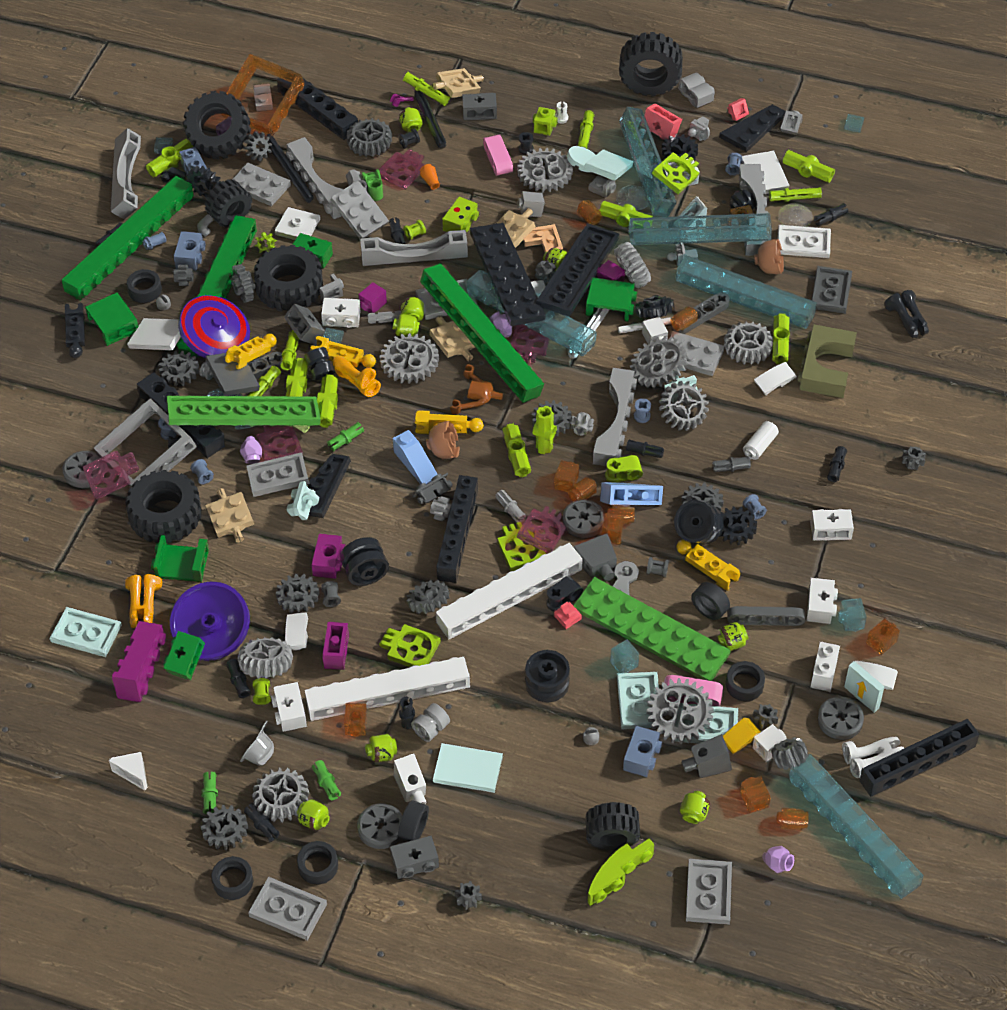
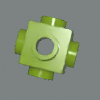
M539 107L537 113L533 115L534 133L551 135L552 129L557 126L558 117H555V110Z

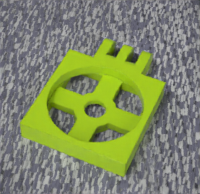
M673 152L653 170L652 174L675 193L679 194L698 178L700 173L695 168L699 163L695 161L691 164L694 160L692 157L686 160L688 157L687 153L679 157ZM675 162L679 167L672 168L668 163ZM662 169H664L666 172H668V176H667V177L664 175ZM684 171L690 174L689 180L682 176ZM672 172H677L678 176H674Z
M521 521L516 522L518 529L515 528L514 524H509L510 531H508L507 526H503L502 531L505 536L497 538V543L510 572L516 571L526 563H531L546 554L534 527L524 530ZM530 537L534 543L526 545L522 539ZM514 541L515 549L506 551L507 543ZM520 548L526 549L524 553H520L518 550ZM538 550L537 555L530 559V552ZM517 556L521 558L522 561H517L512 558Z
M404 624L401 631L388 628L379 646L389 650L387 658L391 661L408 667L429 664L441 642V637ZM411 634L416 636L413 642L409 643L403 641L404 636ZM424 639L430 641L431 650L422 647L421 644ZM412 646H417L418 650L411 651L410 648ZM398 648L406 650L405 658L399 655ZM419 655L424 657L423 659L413 661L414 657Z

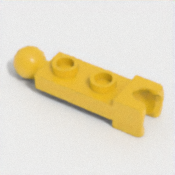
M266 334L263 338L257 336L238 347L233 346L227 350L225 362H237L236 369H241L248 362L269 352L276 345V337L273 334Z
M316 336L317 346H311L310 348L311 351L319 347H325L330 356L328 360L333 361L336 356H341L350 361L356 368L359 363H362L366 368H372L376 363L375 357L371 354L364 355L362 349L335 343L321 336Z
M416 411L415 432L419 434H429V431L436 424L445 421L452 423L457 433H467V428H470L473 432H480L484 426L480 418H473L467 421V416L430 414V411Z
M684 539L678 541L676 545L677 551L680 554H687L685 561L715 580L716 584L724 590H729L730 579L735 582L739 580V569L730 563H725L699 544L692 548L690 542Z

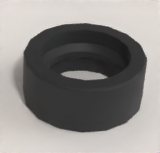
M147 269L138 270L127 278L126 284L129 296L136 302H151L161 294L160 278L154 271ZM142 282L154 284L153 287L147 290H137L134 288Z
M703 582L691 594V600L695 608L709 619L719 620L730 608V601L725 592L713 583Z
M742 661L730 667L726 677V688L733 698L746 702L753 701L762 694L765 675L760 666L753 662ZM739 674H749L755 677L757 685L750 689H744L737 686L733 679Z
M414 800L407 805L398 829V837L408 842L420 839L429 815V807Z
M322 841L310 842L303 846L297 856L300 876L308 883L318 885L333 879L338 870L336 850L330 844ZM313 854H325L330 858L329 867L320 872H312L305 866L306 859Z
M231 856L223 858L213 867L211 874L214 890L220 897L228 900L240 899L247 895L252 889L254 882L251 866L241 857ZM240 869L245 874V880L237 887L229 888L220 883V876L227 870Z

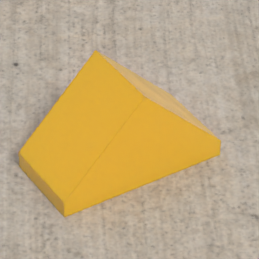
M743 718L727 731L723 738L727 748L732 754H735L753 742L754 737L761 733V731L750 718Z

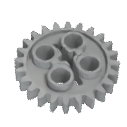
M539 148V152L533 149V154L527 152V157L522 156V160H519L518 177H520V182L524 181V186L529 185V189L535 187L536 192L539 189L542 190V193H544L545 189L551 192L552 188L558 191V186L564 188V184H568V180H571V175L573 174L572 165L566 159V154L561 155V151L555 153V149L549 151L546 148L545 151H542Z
M409 333L408 337H405L401 334L400 339L395 336V341L388 340V345L384 344V349L381 350L380 355L381 368H383L384 373H388L389 378L394 376V381L401 379V383H403L404 380H407L408 384H410L411 380H414L418 383V378L424 381L425 375L431 377V372H435V367H438V349H435V344H431L430 339L425 341V336L418 338V334H416L414 337H411Z
M664 336L662 340L657 337L656 342L650 340L649 345L644 343L643 349L638 348L639 354H634L635 359L631 360L632 365H630L631 370L634 371V378L637 379L641 386L645 384L646 388L650 385L655 388L657 384L662 387L664 382L669 384V380L676 381L675 376H681L680 371L686 370L684 365H688L687 359L689 357L682 342H679L678 339L674 340L673 337L667 340L666 336Z
M678 678L677 683L674 684L673 680L670 679L668 686L662 682V690L656 687V694H650L652 701L647 702V706L650 707L647 709V714L650 715L648 722H653L651 729L658 728L657 732H660V734L664 733V740L672 737L671 741L674 743L677 738L680 744H682L683 739L686 738L691 743L692 736L698 740V733L704 735L705 728H710L709 721H713L711 713L714 712V708L709 707L712 705V700L708 699V692L702 694L703 686L698 689L696 688L697 682L689 685V679H686L685 683H681V679ZM685 695L679 726L675 727L681 697ZM674 696L678 700L670 702L667 698ZM690 701H695L698 705L692 707L689 706L687 703ZM665 715H670L673 717V719L670 721H666L662 717ZM691 720L693 724L685 725L683 721Z

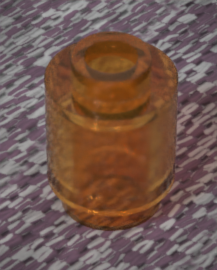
M590 200L582 201L578 205V214L588 224L596 225L602 219L601 211Z
M687 306L673 315V318L670 320L671 325L676 331H683L697 322L698 313L694 308Z
M585 477L571 486L568 495L573 502L586 500L597 492V484L593 479Z
M611 505V508L607 509V519H611V523H634L635 507H630V505Z
M781 808V812H777L776 823L780 825L781 829L802 830V828L807 829L808 811L795 808Z

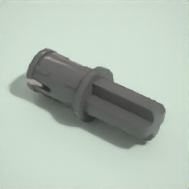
M749 456L734 459L730 457L727 460L712 462L714 472L729 470L734 472L737 469L751 467Z

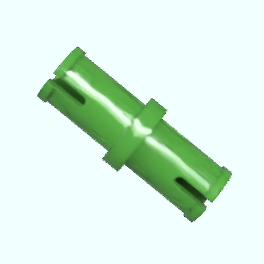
M357 422L347 430L340 431V434L327 441V444L331 446L336 443L330 448L334 452L345 443L349 444L352 442L353 438L364 432V428L362 427L356 431L361 426Z
M316 761V766L313 764L312 770L318 777L319 785L324 788L329 800L337 799V795L341 796V791L334 782L333 774L329 773L324 761Z
M209 772L203 774L204 789L201 791V795L204 798L203 813L206 815L209 812V807H211V813H214V807H216L218 790L216 789L217 775L215 772H211L210 780Z

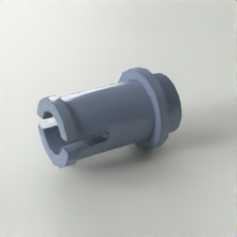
M163 232L151 237L146 236L143 240V245L145 249L152 250L153 247L165 243L166 237Z

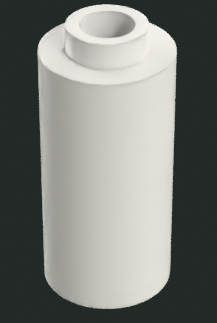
M769 421L763 422L743 447L745 456H749L750 459L754 460L758 459L778 435V428Z

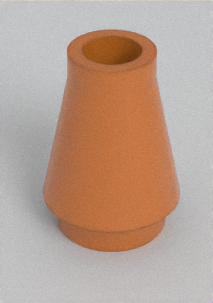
M431 164L422 166L420 168V176L432 190L439 188L440 183L435 167Z

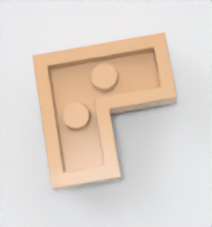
M555 224L535 227L523 239L525 247L542 244L544 252H548L553 247L563 250Z

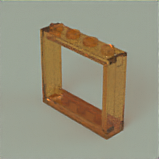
M249 54L228 89L227 95L232 94L236 99H239L256 69L292 82L268 125L249 117L250 128L274 136L275 132L279 130L282 120L287 117L289 108L295 103L299 91L303 89L304 80L299 73ZM221 114L223 117H229L227 114Z

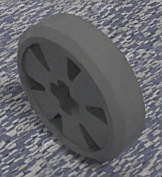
M79 451L73 453L65 460L62 470L68 484L77 488H87L97 484L103 478L105 465L99 454L92 451Z
M577 500L570 503L564 509L563 526L569 534L578 538H590L602 531L605 524V513L597 503L590 500Z
M834 697L825 701L819 709V727L831 738L838 740L853 738L861 731L863 726V711L851 699Z
M388 804L369 806L360 814L357 827L360 839L369 847L376 849H385L395 845L400 840L398 829L402 814L398 809ZM380 823L384 824L382 829H378Z

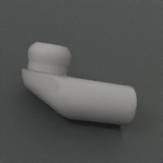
M208 214L197 224L198 232L202 233L204 237L211 232L207 226L213 221V218Z

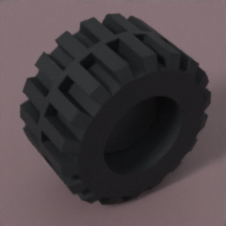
M230 179L214 186V189H211L205 201V210L222 227H229L235 215L243 217L248 215L249 209L252 206L251 195L238 182Z
M617 802L602 803L590 808L586 812V839L591 846L605 850H618L625 844L633 846L639 841V812L632 805Z

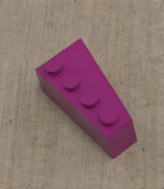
M138 622L130 638L131 646H126L124 660H119L117 664L119 670L118 672L114 671L112 675L118 699L141 702L143 695L147 694L149 678H152L154 675L155 661L158 662L160 658V647L166 641V633L163 632L162 625Z

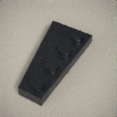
M332 453L318 470V475L315 478H311L308 488L315 491V494L319 497V502L317 505L311 506L308 516L324 518L351 462L349 456Z

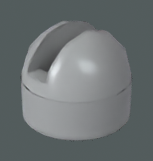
M160 295L156 299V305L159 310L170 308L171 302L167 295Z
M594 727L586 728L583 733V741L587 745L597 744L600 736L598 730Z

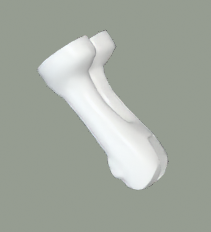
M889 737L863 747H856L852 741H847L842 744V751L847 765L850 764L852 775L860 778L862 768L904 749V747H897L901 743L898 737ZM873 754H879V755H877V756H874V757H871V758H867V759H863V760H862V758H865V757H867V756H870V755H873Z

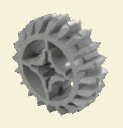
M622 243L614 249V254L620 267L625 270V275L631 283L635 284L636 288L644 287L651 281L646 264L631 243Z
M745 321L744 324L738 322L737 326L732 325L724 337V347L727 355H730L731 359L736 358L737 363L742 361L743 364L749 362L751 365L753 362L759 364L760 360L765 361L766 357H769L773 349V337L770 331H767L766 327H761L760 323L754 324V321L752 323Z
M679 381L678 384L672 383L671 387L667 386L665 388L666 392L661 394L662 399L659 400V403L662 404L659 410L664 411L661 417L668 418L665 423L672 422L671 428L678 425V431L682 430L683 427L688 431L690 427L695 429L697 425H701L703 423L702 419L704 420L707 417L705 413L709 411V408L705 407L709 404V401L703 400L706 394L701 395L700 393L702 388L695 389L696 384L690 386L689 381H686L685 384ZM678 393L677 402L671 404L672 395ZM697 407L695 417L690 418V410Z
M264 637V639L249 640V643H244L240 647L238 655L240 670L244 671V674H249L250 677L257 676L258 679L260 677H265L266 679L267 677L274 678L276 675L281 676L282 673H286L291 668L293 660L290 645H287L285 641L281 642L280 639L275 640L273 637L270 639Z
M279 767L278 772H274L271 769L270 774L263 773V779H257V785L253 787L252 799L254 800V806L263 815L271 817L273 822L277 818H280L282 823L284 818H288L291 821L292 815L297 816V810L301 803L303 804V802L308 800V784L304 781L302 775L298 776L296 770L290 773L288 768L282 771ZM289 785L293 787L297 792H294L293 789H290L287 786ZM264 798H269V801H273L274 805L267 802Z

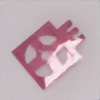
M408 149L404 155L396 152L379 169L381 178L406 190L420 175V168L424 166L421 163L424 155H419L417 152L413 153L411 149ZM410 165L415 168L414 172L408 169ZM388 168L394 170L391 175L386 173ZM403 168L404 171L400 172L398 169ZM400 175L408 176L405 181L398 179Z
M537 322L516 325L511 346L521 357L524 356L525 362H528L529 357H531V362L535 363L537 355L546 356L552 325ZM537 329L542 331L545 335L538 334ZM533 335L535 338L529 339L528 336ZM516 339L525 340L526 345H518ZM535 342H544V346L541 348L533 347Z
M263 425L265 433L257 434V440L262 447L265 461L302 453L303 455L293 426L283 427V425H278L276 427L270 426L271 428L268 429L267 425ZM281 436H288L290 439L285 440ZM269 439H274L271 444L265 445ZM282 443L283 447L278 448L276 445ZM296 445L295 451L287 454V447ZM275 450L278 451L280 456L272 458L268 456L267 452Z
M116 450L83 466L96 499L131 483L129 475L139 470L133 453H128L121 457ZM113 460L118 462L119 466L110 469L107 463ZM100 467V475L92 478V471ZM109 472L110 477L104 478V474ZM121 474L118 481L114 483L115 476ZM102 482L107 484L106 488L96 487V485Z
M545 506L542 512L533 508L516 538L550 553L554 551L566 531L565 524L560 522L563 514L559 513L556 517V510L554 509L551 513H548L550 508L548 506ZM538 519L543 523L541 526H537L531 523V520ZM549 527L556 528L558 535L549 532ZM527 530L534 533V538L528 533ZM538 530H544L545 534H540ZM548 539L550 542H542L541 540Z

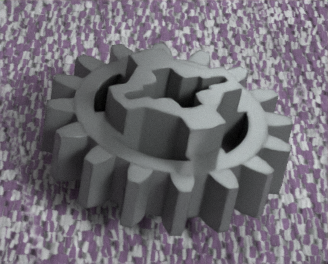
M242 264L232 266L231 283L235 294L241 297L243 303L253 301L255 284L251 273L245 271V267Z
M174 351L172 356L167 354L168 358H162V363H159L160 376L165 381L167 380L168 385L172 382L174 386H177L178 383L184 386V382L190 384L191 378L196 379V374H199V364L196 361V357H191V353L185 355L184 351H181L180 354Z
M555 400L552 403L545 401V405L539 403L538 408L544 406L552 408L554 425L557 426L555 435L559 436V432L565 434V429H570L572 419L568 406L562 407V402L555 404ZM534 408V413H532L533 426L536 423V411L538 408Z
M696 483L694 488L689 486L688 490H684L681 503L699 500L713 505L721 512L724 500H722L723 495L719 494V489L713 490L712 484L706 487V483H703L702 486Z
M295 574L294 578L288 575L287 581L282 579L281 585H277L276 598L278 599V604L282 605L283 610L289 608L290 613H293L294 610L300 613L302 609L308 612V607L314 608V602H318L319 588H317V582H313L312 577L306 579L305 574L301 577Z
M432 580L425 583L422 582L421 586H414L415 590H410V594L406 596L409 608H411L412 612L417 611V614L424 611V614L431 611L435 612V608L441 609V604H447L446 600L450 599L447 585L445 586L444 582L440 583L439 580L432 583Z
M222 805L221 810L214 807V813L207 812L208 819H202L203 826H201L203 838L208 840L209 846L215 843L217 850L220 846H224V849L227 850L228 845L235 848V842L242 843L241 836H247L246 829H248L246 816L241 814L240 809L234 811L233 805L229 809Z

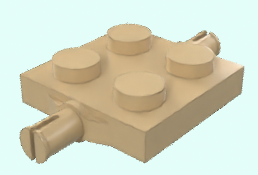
M465 68L438 72L436 74L438 82L433 83L434 90L445 89L451 98L460 97L462 94L480 93L481 89L477 82H483L484 78L482 75L472 76Z
M529 208L522 215L508 210L497 222L504 223L515 248L536 227L534 222L528 219L533 214V211Z
M438 316L436 322L440 326L430 329V336L447 358L454 355H463L467 361H471L473 355L469 350L475 348V346L454 321L447 323L442 316L440 318Z
M221 488L222 495L218 489L219 500L206 505L218 538L234 534L236 542H240L238 536L242 542L244 538L241 531L246 527L254 525L243 494L239 492L226 496L224 489Z

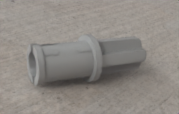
M504 490L497 492L496 499L502 504L504 511L509 513L515 522L524 521L526 515L517 506V502L512 500Z

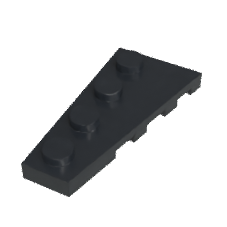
M772 104L720 132L719 138L747 152L784 118L786 111Z

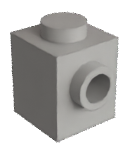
M522 191L521 198H518L517 208H520L521 215L529 208L533 211V214L529 217H541L545 204L543 193Z

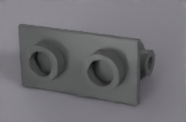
M448 473L444 475L438 474L427 485L422 483L417 486L413 498L418 496L417 500L421 505L427 504L437 497L433 491H436L440 496L451 490L453 484L450 480H446Z

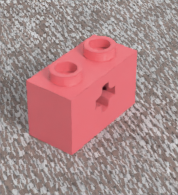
M653 104L646 108L641 126L645 127L647 131L655 133L661 139L669 140V136L674 138L675 134L678 133L682 119L659 105Z

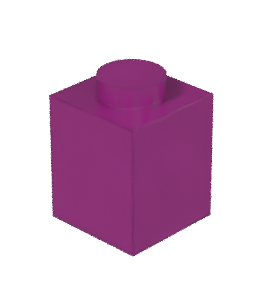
M608 260L598 269L597 278L624 282L625 270Z
M374 282L358 294L360 307L369 313H375L387 303L386 290Z

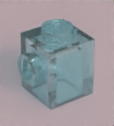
M862 599L842 600L838 619L839 623L843 624L844 630L858 631L864 629L867 617Z
M627 639L611 649L610 662L619 673H628L638 667L639 652Z

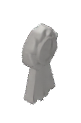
M623 561L616 565L614 574L617 581L613 587L629 595V584L636 581L639 569L637 566L628 561Z

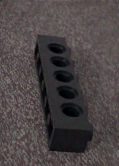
M293 70L277 79L279 93L342 140L347 139L349 127L353 126L354 122L358 123V118L354 114L348 112L343 106H340Z
M154 372L137 383L139 396L145 402L151 399L167 415V396H180L174 387H170L163 377H159ZM179 425L192 438L197 446L196 449L207 459L225 447L223 432L220 429H216L213 425Z
M463 475L458 477L437 563V580L457 583L478 494L477 477Z
M965 719L862 768L859 781L869 796L872 797L975 748L980 734L969 719Z

